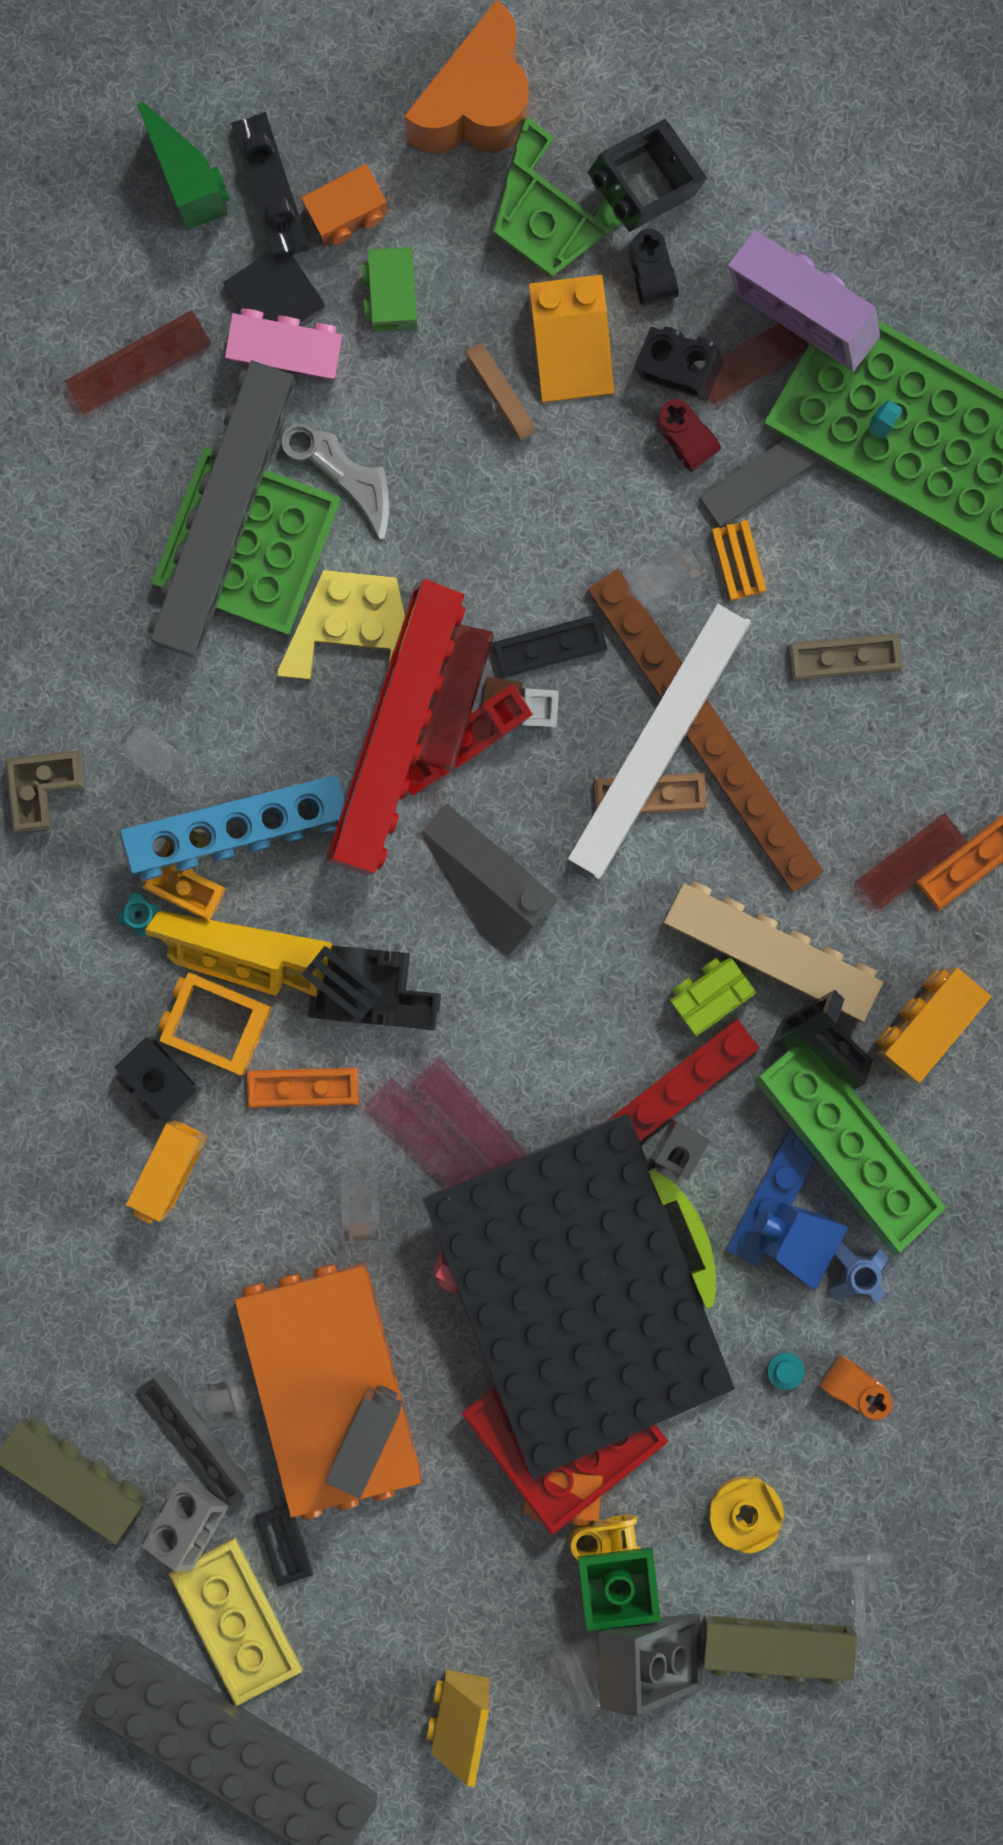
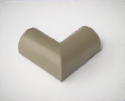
M79 750L5 759L13 832L29 833L52 829L48 792L84 788L86 785L84 760Z

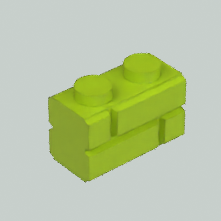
M719 956L715 957L701 968L704 975L696 981L692 982L688 977L671 989L675 996L668 1001L694 1036H698L756 994L731 957H727L723 961Z

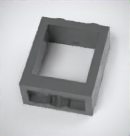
M377 1385L376 1389L370 1386L367 1387L325 1483L361 1499L400 1413L402 1401L396 1399L398 1394L395 1391L382 1385Z

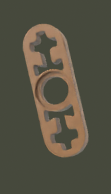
M478 342L464 351L468 363L489 396L492 397L494 395L496 398L495 405L516 438L522 441L535 433L536 429L532 420L484 345Z

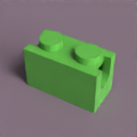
M412 247L369 249L368 262H362L363 285H370L371 298L364 299L365 321H372L374 332L418 329Z

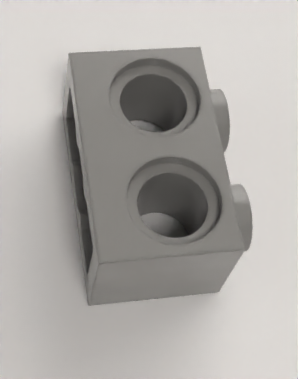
M179 1481L168 1492L165 1498L166 1504L159 1517L154 1519L149 1525L147 1538L141 1546L174 1572L192 1571L229 1507L198 1483ZM193 1500L195 1510L193 1515L191 1516L189 1512V1506L191 1501ZM173 1533L176 1536V1544L174 1548L171 1545V1537Z

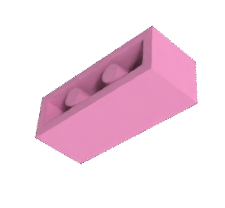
M241 308V314L232 313L225 355L226 360L248 365L253 360L284 372L335 381L342 334L335 333V326L314 323V328L312 329L299 326V319L278 315L276 322L262 319L263 312Z

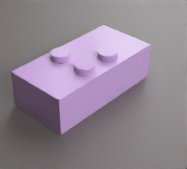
M756 230L753 231L728 264L735 293L738 297L853 372L880 338L877 311L874 305L845 288L844 282L835 274L827 272L825 275L817 270L814 263L807 256L801 253H797L795 256Z

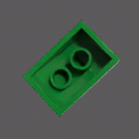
M144 101L138 103L137 107L186 229H192L227 215L224 202L230 201L218 167L210 169L205 155Z

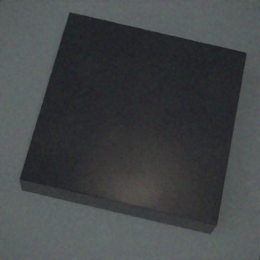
M272 250L223 282L240 310L245 308L263 312L262 319L277 322L278 315L296 318L302 322L325 306L293 255L275 261Z

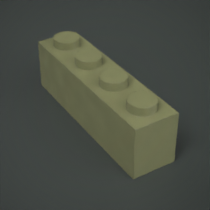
M24 1417L16 1425L0 1449V1466L116 1545L146 1502L141 1497L142 1491L129 1481L124 1480L121 1483L110 1476L112 1471L104 1463L95 1459L90 1462L81 1456V1449L75 1443L64 1438L62 1441H59L49 1434L51 1429L43 1421L37 1418L29 1420Z
M705 1615L701 1660L704 1670H710V1673L716 1676H731L732 1672L747 1673L748 1677L754 1679H768L769 1675H782L785 1680L792 1682H805L806 1677L821 1678V1682L830 1685H841L843 1680L854 1681L857 1635L852 1626Z

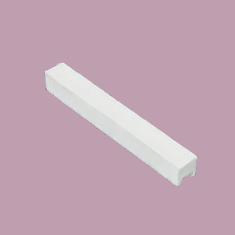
M717 604L568 858L570 861L591 872L597 879L602 878L751 625V620L744 619Z

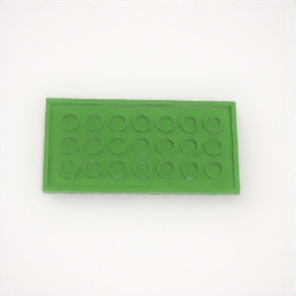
M879 320L880 338L854 372L809 344L763 426L817 455L821 460L1003 563V391ZM890 400L901 407L902 412L886 438L880 440L869 433V424L878 407Z

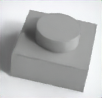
M520 688V694L534 714L521 725L556 727L559 690Z

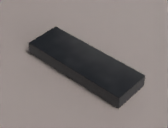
M598 614L492 642L502 679L608 650Z

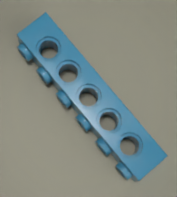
M337 774L122 829L119 836L130 876L139 875L141 881L162 876L161 869L176 866L177 871H184L199 866V859L212 856L213 862H218L235 857L234 850L248 847L249 853L270 848V841L284 838L285 843H291L307 838L305 833L307 831L319 829L320 834L333 832L336 829L345 799ZM301 802L311 803L316 810L315 818L305 820L300 817L297 810L298 804ZM266 811L277 813L281 820L280 827L277 829L265 827L262 823V814ZM231 820L241 822L245 827V835L239 839L230 837L226 832V823ZM196 829L205 831L209 836V845L204 848L193 846L189 839L190 832ZM158 839H167L173 845V854L169 857H159L153 851V843Z

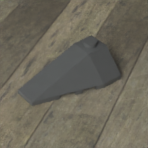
M448 804L442 808L423 830L480 930L509 955L558 898Z

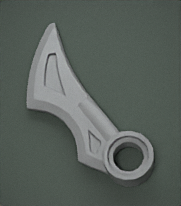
M300 423L288 427L283 433L281 441L287 458L297 463L310 461L353 499L367 518L378 539L383 540L386 535L389 516L388 486L383 467H365L352 462L342 452L335 434L313 430L310 426ZM296 434L306 435L311 441L309 449L303 453L294 452L289 445L291 438Z

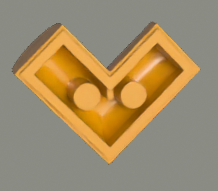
M191 831L189 834L191 844L197 848H204L209 838L195 831ZM167 839L158 855L159 857H169L173 854V845ZM176 866L161 869L162 876L146 880L142 887L208 921L215 915L226 891L225 887L194 873V868L177 871Z

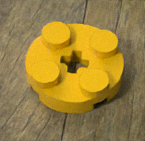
M738 1476L729 1479L717 1489L710 1499L709 1521L718 1540L728 1548L740 1550L742 1553H756L769 1547L778 1537L784 1519L783 1505L776 1491L756 1476ZM746 1505L748 1508L754 1507L756 1509V1512L752 1514L753 1521L747 1524L744 1519L739 1521L736 1519V1515L740 1513L739 1508Z

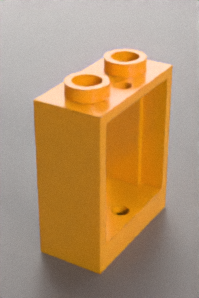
M188 972L186 978L180 977L175 985L172 997L177 1000L172 1011L166 1010L161 1018L157 1031L162 1032L159 1041L238 1075H245L273 1006L195 973ZM195 986L253 1010L232 1060L174 1036Z
M178 1120L166 1123L126 1203L127 1206L134 1209L132 1212L133 1216L152 1224L154 1220L160 1222L170 1215L209 1137L208 1135Z

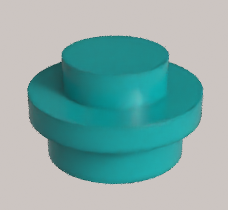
M782 1352L776 1354L769 1361L767 1374L775 1387L782 1390H791L802 1382L805 1369L802 1361L795 1354Z

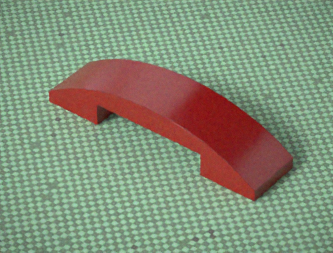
M511 684L482 704L483 706L427 744L421 745L419 757L414 765L410 764L406 778L410 779L408 791L412 796L465 764L534 715L515 684Z

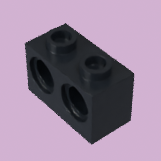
M665 326L662 330L650 327L634 365L640 379L708 401L724 362L717 345L701 337H698L696 341L685 338L680 331ZM661 351H672L667 359L662 361L656 360L657 355ZM694 362H706L701 370L696 372L689 371L690 366Z

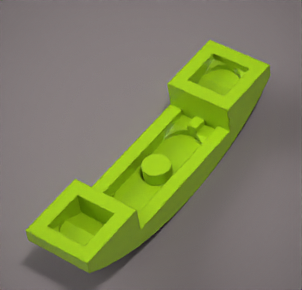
M651 1166L649 1173L662 1205L675 1200L703 1264L689 1271L705 1308L713 1307L716 1292V1272L711 1244L704 1225L695 1208L679 1187L670 1178L659 1173L654 1166Z

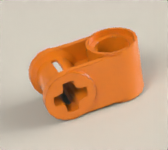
M839 1354L819 1384L830 1395L844 1404L850 1405L872 1420L885 1418L890 1414L893 1407V1400L887 1388L841 1354ZM880 1393L879 1397L882 1404L880 1406L873 1404L869 1408L866 1397L869 1394L875 1397Z

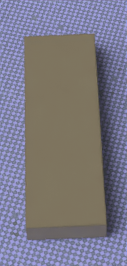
M899 633L789 644L792 681L903 670Z

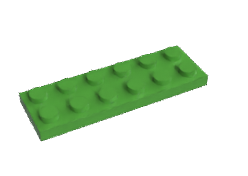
M802 1042L785 1052L754 1079L758 1087L892 1255L902 1252L946 1209V1206L849 1084L840 1078L835 1070L818 1054L814 1053L807 1043Z

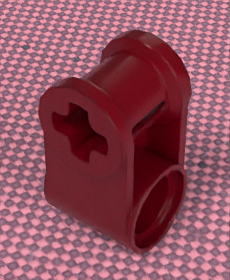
M671 399L661 407L657 417V427L671 445L679 460H685L683 465L690 472L695 471L721 450L720 443L715 435L701 422L685 401ZM669 412L673 416L678 413L682 416L679 424L676 422L669 424L667 422L670 415Z

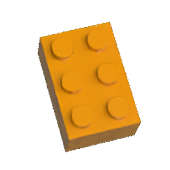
M957 967L944 968L940 971L935 969L922 984L926 989L923 994L917 999L914 997L909 999L899 1011V1015L903 1018L893 1028L890 1025L887 1026L875 1040V1043L879 1046L874 1053L907 1081L920 1083L992 997Z

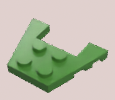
M527 117L521 123L491 233L551 277L586 251L592 244L617 227L621 221L616 218L612 207L605 198L592 216L533 170L554 137Z

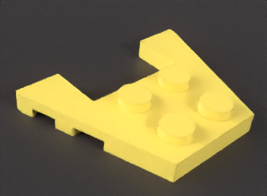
M323 570L281 662L277 676L311 680L315 643L390 650L391 660L405 617L397 578Z

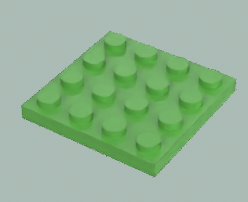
M203 446L151 582L153 586L163 589L166 579L168 577L173 578L177 567V564L173 563L176 549L180 542L185 544L190 531L186 529L188 516L192 508L198 509L202 495L198 493L201 480L205 473H211L215 462L211 459L212 449ZM265 470L216 609L290 637L340 507L341 498Z

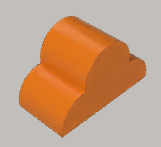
M498 0L493 3L404 116L407 142L415 148L426 153H444L454 149L465 140L479 150L497 152L505 150L516 143L521 123L528 117L529 84L525 72L516 62L517 31L515 21L509 10Z

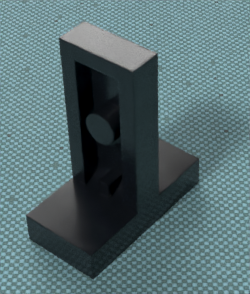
M833 990L783 1019L773 1044L782 1053H785L802 1042L807 1043L814 1053L818 1054L835 1070L840 1078L844 1079L855 1090L866 1083L873 1059L836 1024L845 999L836 990Z

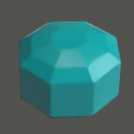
M890 400L884 402L878 407L871 418L869 433L880 440L885 439L900 416L902 408Z

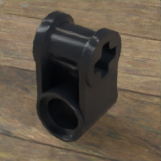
M654 229L640 231L634 238L629 254L641 305L646 306L679 297L677 278L669 259L663 235ZM643 244H647L649 249H654L652 256H648L647 251H640Z

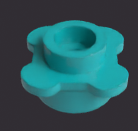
M132 893L128 897V903L124 910L117 913V921L120 925H128L133 928L137 936H146V927L155 914L161 910L157 904H149L143 900V896L140 893ZM137 911L142 912L141 918L135 916Z

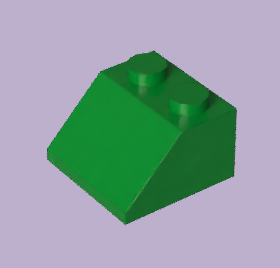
M652 1547L578 1556L579 1584L586 1631L661 1622Z

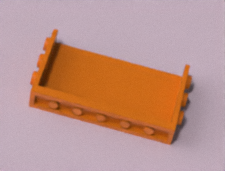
M367 1262L341 1269H336L335 1264L321 1266L314 1269V1276L303 1279L300 1278L299 1273L287 1275L278 1279L279 1285L265 1288L264 1283L253 1284L242 1288L243 1294L238 1295L235 1299L291 1518L301 1515L302 1520H308L322 1515V1509L337 1506L338 1510H346L359 1505V1498L325 1482L368 1386L376 1389L377 1385H382L395 1391L398 1394L396 1399L402 1401L399 1416L361 1499L373 1496L374 1501L384 1500L394 1496V1490L417 1485L422 1482V1472Z

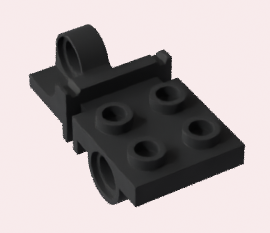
M331 946V951L384 993L365 1014L361 1022H359L322 991H319L317 997L310 995L309 1018L383 1025L384 1018V1026L424 1030L436 1029L437 1012H440L441 994L406 990L410 953L391 951L390 959V951ZM331 960L328 961V968L367 999L372 994ZM324 975L322 981L357 1010L362 1007L359 1001Z

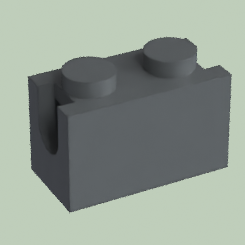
M671 1119L651 1155V1158L657 1163L655 1168L659 1173L676 1182L679 1176L688 1180L710 1140Z

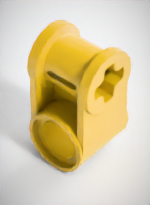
M636 1515L611 1516L603 1520L590 1521L589 1525L586 1526L575 1525L568 1535V1543L573 1556L578 1560V1556L641 1548L636 1543L634 1524L637 1523ZM621 1531H623L624 1543H622ZM581 1536H593L595 1538L594 1546L589 1550L578 1549L576 1543Z

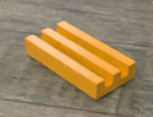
M748 520L712 529L711 533L729 600L734 601L766 592ZM736 532H742L756 587H750ZM724 535L729 537L743 589L740 591H736L722 539Z

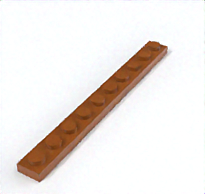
M617 568L589 587L587 591L660 699H662L683 663ZM706 699L685 736L791 892H794L824 871Z

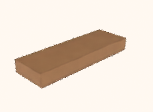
M705 773L662 775L639 814L707 810ZM615 778L595 779L596 810Z

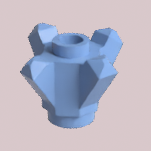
M841 1241L835 1255L843 1263L842 1277L828 1289L829 1293L836 1301L855 1293L869 1295L875 1303L879 1302L886 1296V1293L880 1287L881 1270L889 1258L881 1248L868 1256L854 1255Z

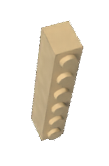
M692 880L690 886L685 883L681 884L662 922L663 925L815 1000L836 990L845 999L841 1013L857 1021H865L883 984V981L875 978L876 970L859 962L853 967L842 961L844 958L842 953L827 946H824L823 950L820 951L809 945L811 938L792 929L788 935L776 929L777 921L760 913L754 918L743 912L745 908L743 904L731 898L725 897L723 902L709 896L712 889Z

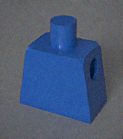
M787 1203L779 1206L775 1216L762 1211L754 1222V1230L764 1235L759 1244V1250L792 1276L815 1290L849 1228L828 1215Z

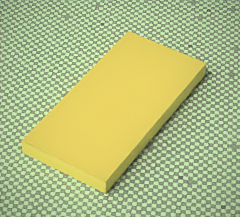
M236 1537L202 1554L192 1571H169L168 1574L235 1706L302 1672L303 1669Z

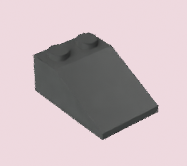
M693 1613L661 1618V1622L609 1628L598 1633L600 1709L638 1717L702 1689L700 1614Z

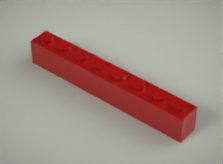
M427 579L421 580L414 586L325 859L326 862L366 876L374 874L376 869L381 870L387 856V849L383 847L387 834H393L398 822L399 814L395 813L398 800L404 799L410 785V779L406 778L410 764L414 765L421 751V744H418L417 741L421 730L425 731L432 717V710L428 707L432 695L436 696L443 683L444 676L439 673L443 661L447 662L454 648L455 642L450 639L454 627L458 628L463 620L466 607L462 606L465 594Z

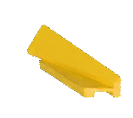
M158 911L145 929V933L149 937L159 938L169 947L166 955L174 964L277 996L282 988V983L317 997L320 990L301 974L324 946L330 950L332 943L214 920L208 921L203 918L165 911ZM325 956L321 962L327 966L329 959ZM316 968L312 974L323 981L325 974Z

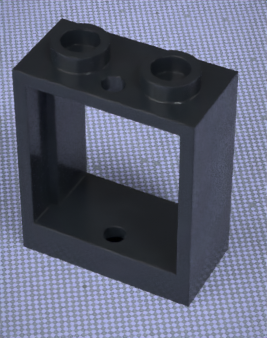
M666 118L601 152L587 172L595 188L602 193L612 207L614 215L624 224L628 232L688 201L696 195L707 180V176ZM647 151L674 191L643 207L616 167Z

